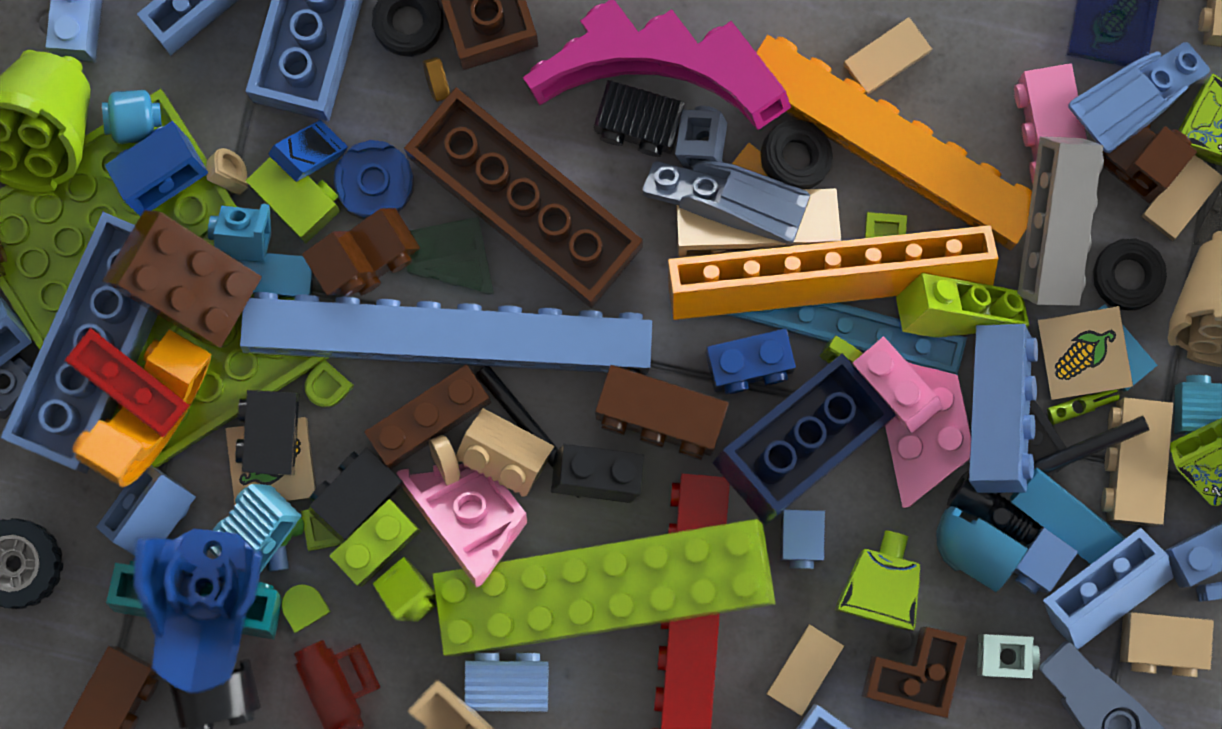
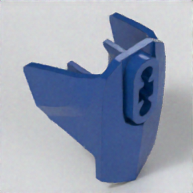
M192 529L174 540L139 538L136 543L134 587L155 635L152 668L168 683L190 694L213 689L231 679L246 612L255 600L259 583L262 552L261 550L253 549L237 533ZM211 547H220L222 552L219 557L215 559L207 557V552ZM207 583H211L213 586L212 592L207 596H201V591L207 587Z

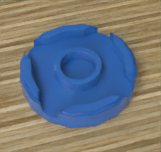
M368 140L353 145L343 155L342 159L339 160L335 167L333 184L339 201L348 212L361 219H366L380 208H396L398 212L404 208L413 192L414 176L408 159L400 150L385 141Z

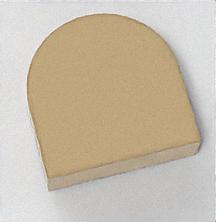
M221 148L208 158L206 162L208 181L238 195H241L248 188V183L245 181L247 179L245 163L235 152Z
M440 435L430 439L431 456L446 485L459 481L461 476L458 461L448 438Z

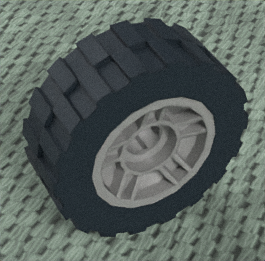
M16 518L0 520V607L24 609L27 606H35L41 603L40 600L43 598H48L53 593L52 589L54 586L58 585L61 579L59 578L60 571H63V563H61L62 551L57 546L55 537L46 532L47 529L43 526ZM17 556L21 560V567L19 570L14 571L11 567H7V561H12Z

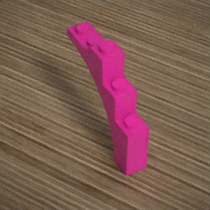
M609 0L604 4L594 6L580 20L586 34L567 42L560 52L548 60L538 62L527 75L522 77L539 105L568 89L596 79L628 74L659 75L684 80L709 90L737 108L757 130L791 108L786 90L732 21L723 27H715L706 34L704 40L697 43L672 9L664 15L653 17L647 22L645 28L638 32L615 0Z

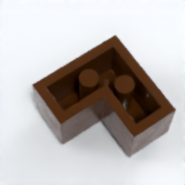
M1150 124L1111 153L1102 152L1104 158L1103 167L1149 204L1170 186L1197 153L1190 146L1192 144L1190 139L1179 130H1170L1164 126L1155 134L1150 130Z
M380 208L350 231H333L302 253V256L327 295L343 294L345 297H348L358 292L360 295H365L381 284L379 280L381 276L388 271L396 273L412 262L410 256L421 248L396 208Z
M921 627L912 665L880 657H871L862 697L948 718L967 637L930 627Z

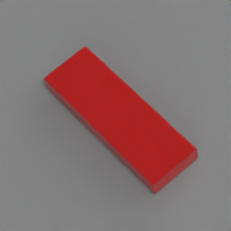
M92 328L88 330L64 360L163 438L166 437L190 407L189 404Z

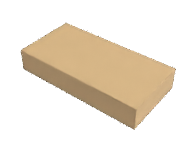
M908 17L845 60L843 65L855 82L865 89L864 94L869 95L929 54L932 48L910 17Z
M1194 155L1170 186L1153 200L1141 217L1170 240H1175L1222 181V175Z
M808 624L766 694L802 716L844 648V645Z

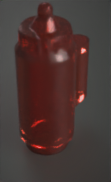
M321 640L294 653L298 662L295 664V668L323 729L364 728L361 710L356 700L380 689L381 686L361 643L335 654L332 647L327 648L325 641ZM349 656L363 687L362 690L354 694L338 662Z

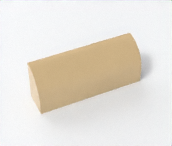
M802 189L810 194V198L792 244H786L718 223L681 209L679 205H676L678 258L841 241L837 189Z

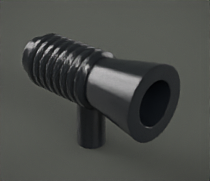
M966 471L959 479L947 501V506L957 507L963 512L981 518V520L1018 543L1023 541L1026 544H1030L1041 526L1015 504L1011 503L1010 500L1001 497L1000 494L977 493L969 481V471Z

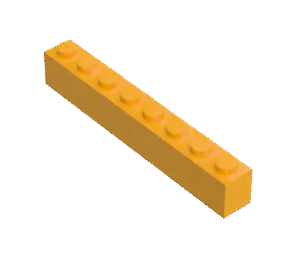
M770 35L766 36L756 53L786 90L791 108L785 112L798 120L801 119L813 123L825 133L827 138L971 227L991 225L994 241L1011 251L1017 245L1027 229L1032 191L1029 188L1018 183L1013 186L1000 178L1002 176L1001 172L995 167L981 162L979 165L966 157L968 153L961 146L947 141L946 144L932 136L933 131L928 126L917 120H913L910 123L898 115L899 110L891 103L883 99H879L876 102L864 94L865 89L857 82L849 78H845L842 81L830 73L831 68L823 61L815 57H811L808 60L797 53L798 48L789 40L780 36L776 39Z
M991 225L668 259V287L673 320L893 297L898 296L922 273L993 286L998 264V254Z

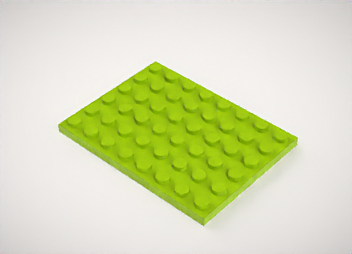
M159 89L151 94V102L160 103L162 127L173 121L190 139L206 168L207 158L165 92ZM104 124L85 136L81 163L74 177L58 184L54 191L31 192L8 185L0 189V241L7 256V262L2 263L6 275L0 277V287L39 350L43 345L102 212L136 225L140 218L123 200L105 167V164L116 158L120 152L130 149L137 143L118 144L114 142L111 134L105 135ZM205 175L152 211L163 213L215 246L214 240L208 239L210 216H219L221 206L237 207V205L225 188L208 181L207 175ZM278 296V299H279V300H294V299H295V298H292V297H281V296ZM242 312L221 348L203 343L158 315L136 364L144 369L146 361L143 360L147 348L155 339L161 341L169 329L211 353V359L203 382L189 410L167 445L151 465L158 468L238 417L240 398L247 397V390L277 392L329 358L243 353L240 347ZM118 403V405H117V407H116V410H115V412H114V414H113L111 420H112V419L115 417V415L120 411V409H118L119 403Z

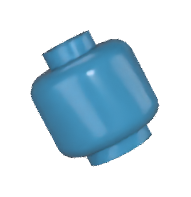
M146 90L115 91L110 94L108 102H102L105 135L111 134L114 142L118 144L139 143L151 135L154 127H162L160 103H152L150 94Z

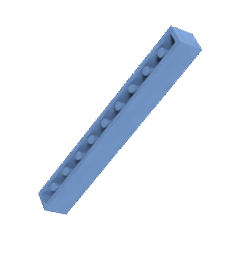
M268 292L254 293V298L248 300L242 311L240 347L243 353L607 373L610 365H614L644 375L648 374L651 364L652 320H643V315L640 313L625 312L619 313V318H605L602 312L594 310L579 311L578 316L562 315V310L540 308L538 309V314L522 313V308L517 306H499L497 312L481 311V305L469 303L458 304L457 309H442L441 303L432 301L417 302V307L400 306L401 302L393 299L376 300V305L360 304V299L354 297H336L335 303L319 302L318 296L306 294L295 295L294 300H279L277 294Z

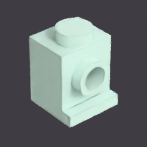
M978 635L977 676L1032 678V671L1038 670L1040 650L1039 646L1033 645V637ZM1006 648L1010 649L1014 654L1013 661L1008 665L1004 664L1000 659L1001 652Z

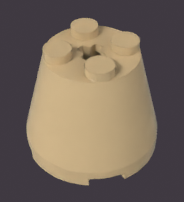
M1218 231L1213 234L1212 240L1200 246L1169 322L1168 342L1170 346L1179 345L1187 350V358L1190 360L1221 368L1222 231Z

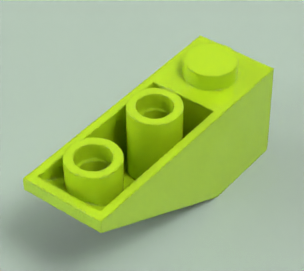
M922 273L896 297L902 332L937 338L976 334V325L1025 324L1026 327L1030 325L1024 298L1020 297L1017 294L1018 290Z
M406 557L401 558L372 583L396 620L419 622L436 607L432 602L436 598L435 590Z

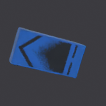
M320 119L274 144L268 155L297 182L343 156L348 146Z

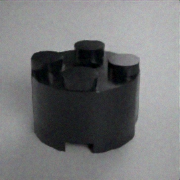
M250 659L240 660V668L233 669L230 680L204 692L190 694L169 683L179 728L213 729L215 722L229 719L230 726L254 720V711L261 708Z

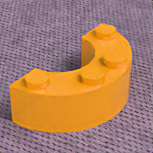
M169 329L161 341L155 339L147 348L143 360L146 361L144 370L191 406L207 372L211 353ZM119 404L118 409L120 411L112 420L107 418L104 422L99 420L91 432L83 431L76 440L72 451L79 462L119 486L126 487L136 481L154 462L179 427L187 411L166 437L163 438Z

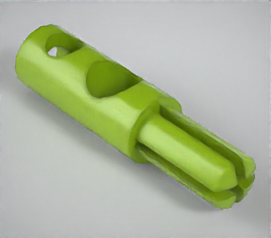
M1118 390L1103 391L1092 395L1086 394L1047 408L1048 418L1051 424L1055 425L1093 412L1095 408L1118 401L1120 397L1117 394L1097 402L1093 400L1116 393ZM1074 401H1079L1082 404L1083 410L1081 413H1076L1073 410L1072 404Z

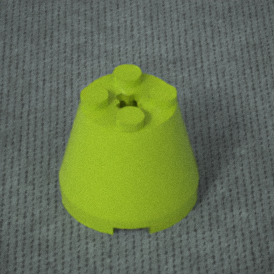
M25 50L20 58L0 75L1 183L25 191L49 192L54 191L58 184L74 177L82 159L91 95L88 80L82 73V64L74 57H60L48 52Z

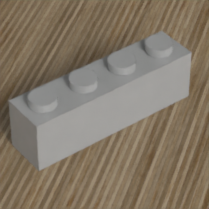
M1040 136L1017 293L1020 297L1036 305L1080 306L1081 293L1086 285L1084 273L1087 253L1090 251L1092 244L1090 233L1093 213L1096 211L1098 204L1096 193L1099 173L1102 171L1104 164L1102 154L1104 145L1083 138Z

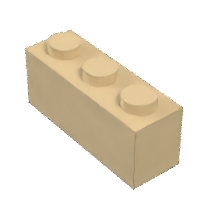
M1123 398L1116 402V407L1110 408L1108 430L1142 415L1150 430L1106 450L1105 471L1110 472L1109 488L1104 487L1101 499L1102 512H1107L1106 522L1151 527L1164 524L1173 403Z

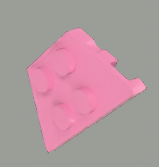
M912 363L908 364L938 396L942 408L912 434L896 416L885 426L903 508L911 507L927 492L970 460L971 430L959 376Z
M463 463L459 464L460 480L446 485L436 465L433 466L434 472L410 475L409 469H402L396 472V475L402 480L401 487L476 588L481 586L528 521L524 509L504 485H500L498 481H493L491 477H485L484 473L479 474L477 470H471L468 466H464Z

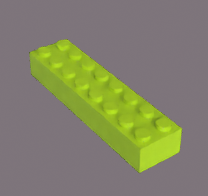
M757 519L498 562L484 583L477 588L463 569L433 573L444 656L468 655L776 605L763 523Z

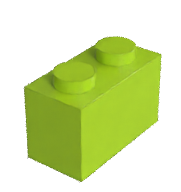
M271 157L245 180L255 193L267 205H270V208L305 244L340 212L334 203L338 195L323 180L316 184L309 176H306L296 182Z
M389 499L329 556L357 586L363 587L409 544L421 530L395 502Z

